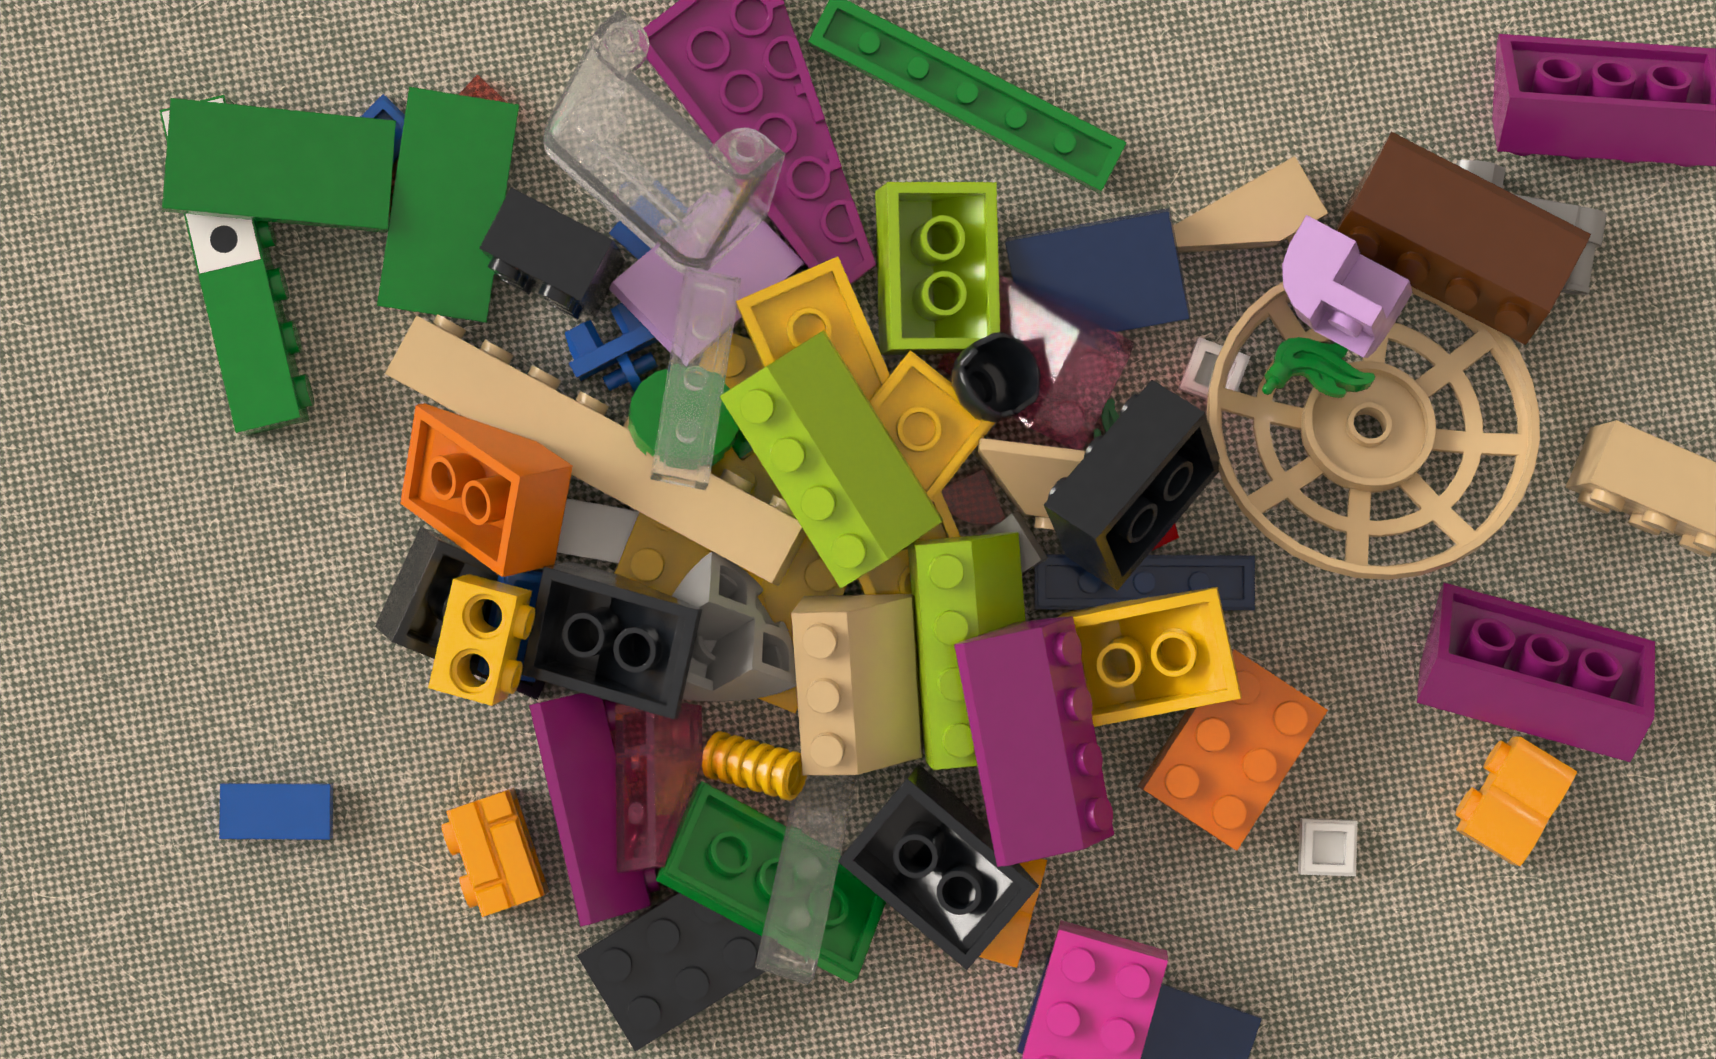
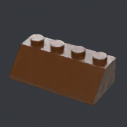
M1392 131L1349 198L1335 229L1355 240L1361 255L1408 279L1410 285L1415 289L1524 345L1528 343L1550 313L1591 235Z

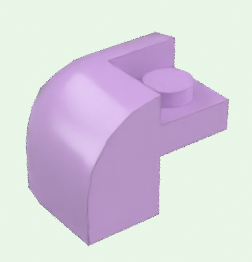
M1306 215L1291 240L1282 263L1283 287L1298 318L1315 332L1363 358H1368L1376 351L1413 293L1408 279L1361 255L1355 240Z

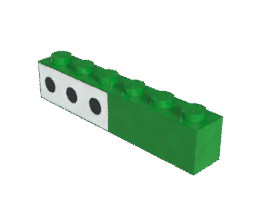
M225 95L200 100L234 104ZM170 108L159 110L166 141ZM184 214L235 433L250 436L310 421L307 407L314 406V396L307 374L299 375L294 354L302 352V347L295 322L293 320L286 322L282 301L289 299V291L282 268H274L269 247L276 246L277 244L272 222Z

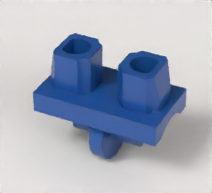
M623 303L610 309L623 333L622 336L604 344L591 320L583 322L565 332L568 347L574 359L569 362V365L576 378H579L581 382L619 362L620 368L602 377L609 391H612L629 382L635 392L642 382L640 376L658 367L651 352L631 361L630 356L659 341Z

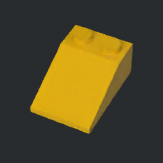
M1218 587L1115 602L1070 611L1058 616H1073L1076 634L1082 646L1081 661L1086 687L1092 699L1091 713L1094 727L1241 699L1242 697Z

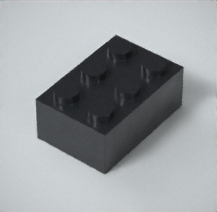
M512 187L479 248L490 259L487 267L495 271L494 274L501 277L500 280L530 295L534 286L540 289L538 294L543 296L544 300L549 302L551 307L576 320L579 319L582 312L594 318L596 317L610 291L611 283L616 279L625 262V258L612 239Z
M1151 380L1140 394H1135L1126 401L1120 412V417L1104 435L1096 437L1089 444L1084 454V459L1068 477H1063L1055 483L1049 493L1048 500L1044 504L1067 558L1118 591L1219 472L1220 457L1204 411L1154 380Z
M677 891L586 946L577 955L634 1051L639 1050L779 964L780 955L771 941Z

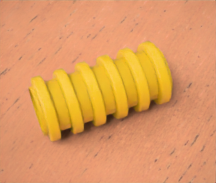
M718 731L711 736L702 754V769L706 778L712 780L720 779L723 783H734L737 787L745 789L749 787L750 790L759 793L764 791L766 795L779 796L780 799L788 801L798 796L807 779V775L802 773L800 752H789L788 749L782 747L775 748L767 743L760 744L759 741L745 740L744 737L731 736L729 733Z

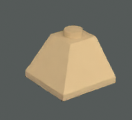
M981 438L976 447L975 456L1023 517L1035 518L1034 528L1055 531L1044 504L1048 500L1049 493L1055 483L1071 474L1084 459L1086 451Z

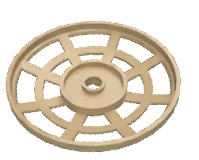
M1282 282L1268 290L1253 303L1229 332L1214 364L1207 394V420L1220 457L1219 473L1226 489L1242 513L1268 539L1294 557L1323 570L1354 578L1391 580L1421 576L1451 566L1478 550L1502 528L1522 500L1534 473L1539 449V407L1533 380L1514 342L1509 336L1411 286L1412 294L1439 305L1462 321L1474 335L1452 353L1448 354L1440 345L1424 334L1403 324L1394 323L1385 339L1368 358H1362V361L1348 363L1363 373H1373L1375 375V380L1371 387L1359 392L1346 391L1345 396L1342 398L1330 397L1313 388L1304 408L1272 401L1275 390L1270 395H1266L1262 391L1263 385L1267 382L1265 377H1263L1258 387L1256 397L1225 388L1229 371L1240 348L1256 327L1268 317L1284 341L1288 338L1296 337L1309 338L1321 343L1332 341L1315 332L1312 328L1306 332L1304 331L1288 306L1290 300ZM1388 340L1414 350L1427 359L1433 367L1414 380L1402 370L1385 364ZM1488 352L1492 354L1499 364L1510 388L1517 416V434L1483 433V419L1479 401L1464 371ZM1273 360L1272 363L1268 366L1266 372H1267V371L1270 369V367L1273 365L1274 360ZM1447 384L1453 389L1461 407L1465 431L1436 429L1435 414L1429 398ZM1222 411L1253 419V432L1257 452L1271 482L1250 495L1246 494L1238 482L1228 458L1222 430ZM1360 415H1370L1376 418L1382 427V435L1377 438L1363 437L1355 429L1354 418ZM1270 424L1301 430L1303 446L1308 457L1286 472L1280 465L1273 448ZM1431 451L1463 454L1454 479L1440 496L1417 473ZM1481 455L1516 456L1512 475L1501 500L1486 521L1474 530L1451 507L1458 502L1471 484L1479 466ZM1321 475H1324L1335 484L1349 489L1347 517L1321 507L1304 495L1301 489ZM1399 486L1420 509L1415 513L1397 519L1371 521V494L1391 490ZM1287 499L1296 509L1313 521L1335 531L1346 533L1345 561L1330 558L1301 545L1275 527L1263 513ZM1431 522L1456 544L1440 554L1416 562L1388 566L1368 565L1369 537L1401 535L1422 528Z

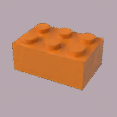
M1231 649L1242 695L1241 699L1187 709L1137 787L1237 851L1328 710L1237 650Z

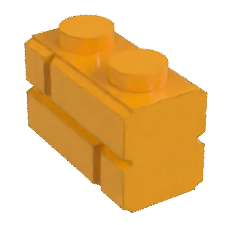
M514 788L446 811L449 822L442 824V832L450 854L452 856L461 854L467 874L460 876L459 880L469 908L478 906L483 917L534 900L550 892Z

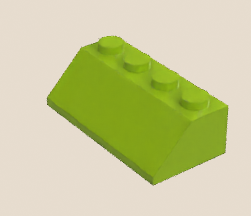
M824 330L719 396L840 588L889 560L943 521Z
M1019 532L917 540L908 545L911 594H914L925 762L933 770L978 766L954 644L1016 622L1026 621Z

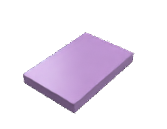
M727 185L611 283L609 290L686 369L742 321L735 301L794 276L801 270L804 262L730 185Z

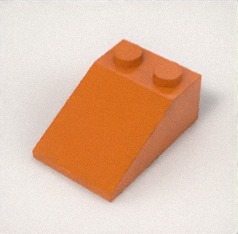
M425 403L418 404L415 407L400 504L501 577L511 576L555 564L573 465L537 441Z

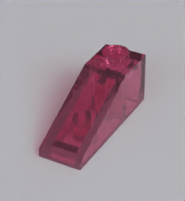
M682 703L679 718L674 720L623 704L615 706L617 872L630 873L662 868L667 861L703 761L702 706Z

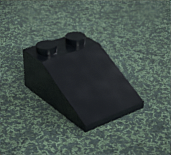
M420 526L375 627L391 642L435 659L453 579L472 574L497 581L498 574L449 538ZM486 599L482 607V615L487 623L492 606V600ZM473 654L470 659L471 673L487 680L489 675L482 674L477 670L480 655ZM535 679V682L520 680L516 691L538 700L546 682Z
M572 561L544 566L535 606L534 623L529 635L521 675L670 719H678L702 609L624 576Z
M919 764L838 860L841 865L966 970H968L1039 887L1019 863L997 867L990 831L961 799Z

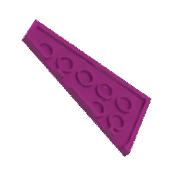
M679 0L631 37L639 51L808 269L838 256L852 286L876 267L784 0Z

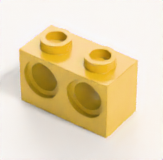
M472 574L453 579L428 688L491 706L507 699L508 694H514L519 685L523 668L522 662L516 660L521 639L526 640L530 635L535 618V608L529 606L532 591ZM486 599L497 603L502 611V621L498 628L490 626L483 618L482 607ZM473 654L482 656L489 665L490 672L486 682L478 680L471 673L470 659Z

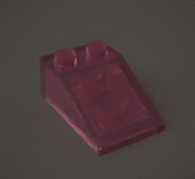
M999 275L1000 332L1021 339L1034 353L1041 372L1040 391L1037 400L1014 416V418L1029 428L1071 449L1082 450L1131 356L1134 342ZM960 353L944 354L938 367L952 376L954 361Z

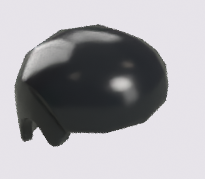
M1003 332L992 333L969 345L954 361L952 387L959 403L977 420L995 423L1005 421L1018 415L1022 410L1033 404L1039 396L1041 372L1034 353L1017 337Z

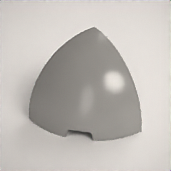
M710 552L687 573L672 595L674 598L702 609L683 699L711 702L741 701L767 697L795 687L794 647L785 623L783 621L776 623L772 621L767 610L758 599V596L763 592V588L737 564L715 552Z

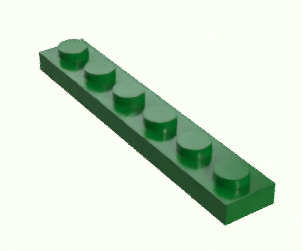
M829 0L808 40V46L1101 194L1127 143L848 0Z

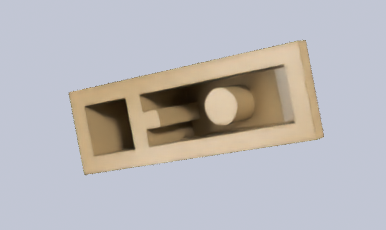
M1294 156L1173 225L1179 253L1271 248L1285 240L1290 244L1306 215L1320 221L1328 212L1297 158Z

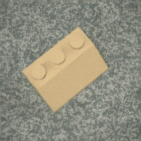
M914 594L804 596L791 613L803 775H859L922 758L923 740Z

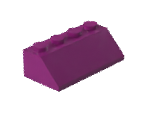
M1499 34L1496 46L1492 110L1497 152H1510L1519 156L1531 154L1565 156L1576 160L1598 158L1621 160L1626 163H1672L1682 167H1693L1696 165L1716 166V48Z
M1444 582L1439 592L1420 662L1416 703L1631 762L1655 716V641Z
M1073 616L1016 622L954 644L997 867L1083 850L1114 836L1112 824L1113 809L1107 798L1102 771L1103 757L1101 749L1097 745L1091 713L1092 699L1086 687L1081 661L1082 646L1076 634Z
M578 693L529 705L580 927L651 906L654 902L652 892L660 891L661 887L660 882L656 881L658 872L654 858L644 860L639 838L647 837L648 830L641 804L631 805L627 784L635 783L636 781L629 751L619 752L614 730L623 729L618 703L589 694Z

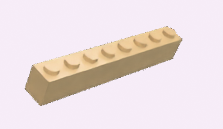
M438 314L433 323L416 315L386 370V375L463 417L539 442L573 465L571 475L768 582L777 586L780 585L806 537L805 531L785 500L773 495L769 504L755 498L749 494L754 484L727 469H724L722 475L718 478L703 469L695 471L672 470L658 464L659 459L651 456L648 452L645 455L636 447L628 429L629 417L622 426L605 417L609 406L580 391L576 399L573 400L556 391L561 380L532 365L528 374H525L509 365L514 355L484 340L480 349L462 340L466 329Z

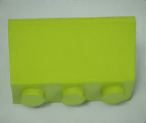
M886 182L875 191L878 329L879 351L881 355H906L910 350L916 355L960 353L972 343L992 333L1000 332L997 182Z

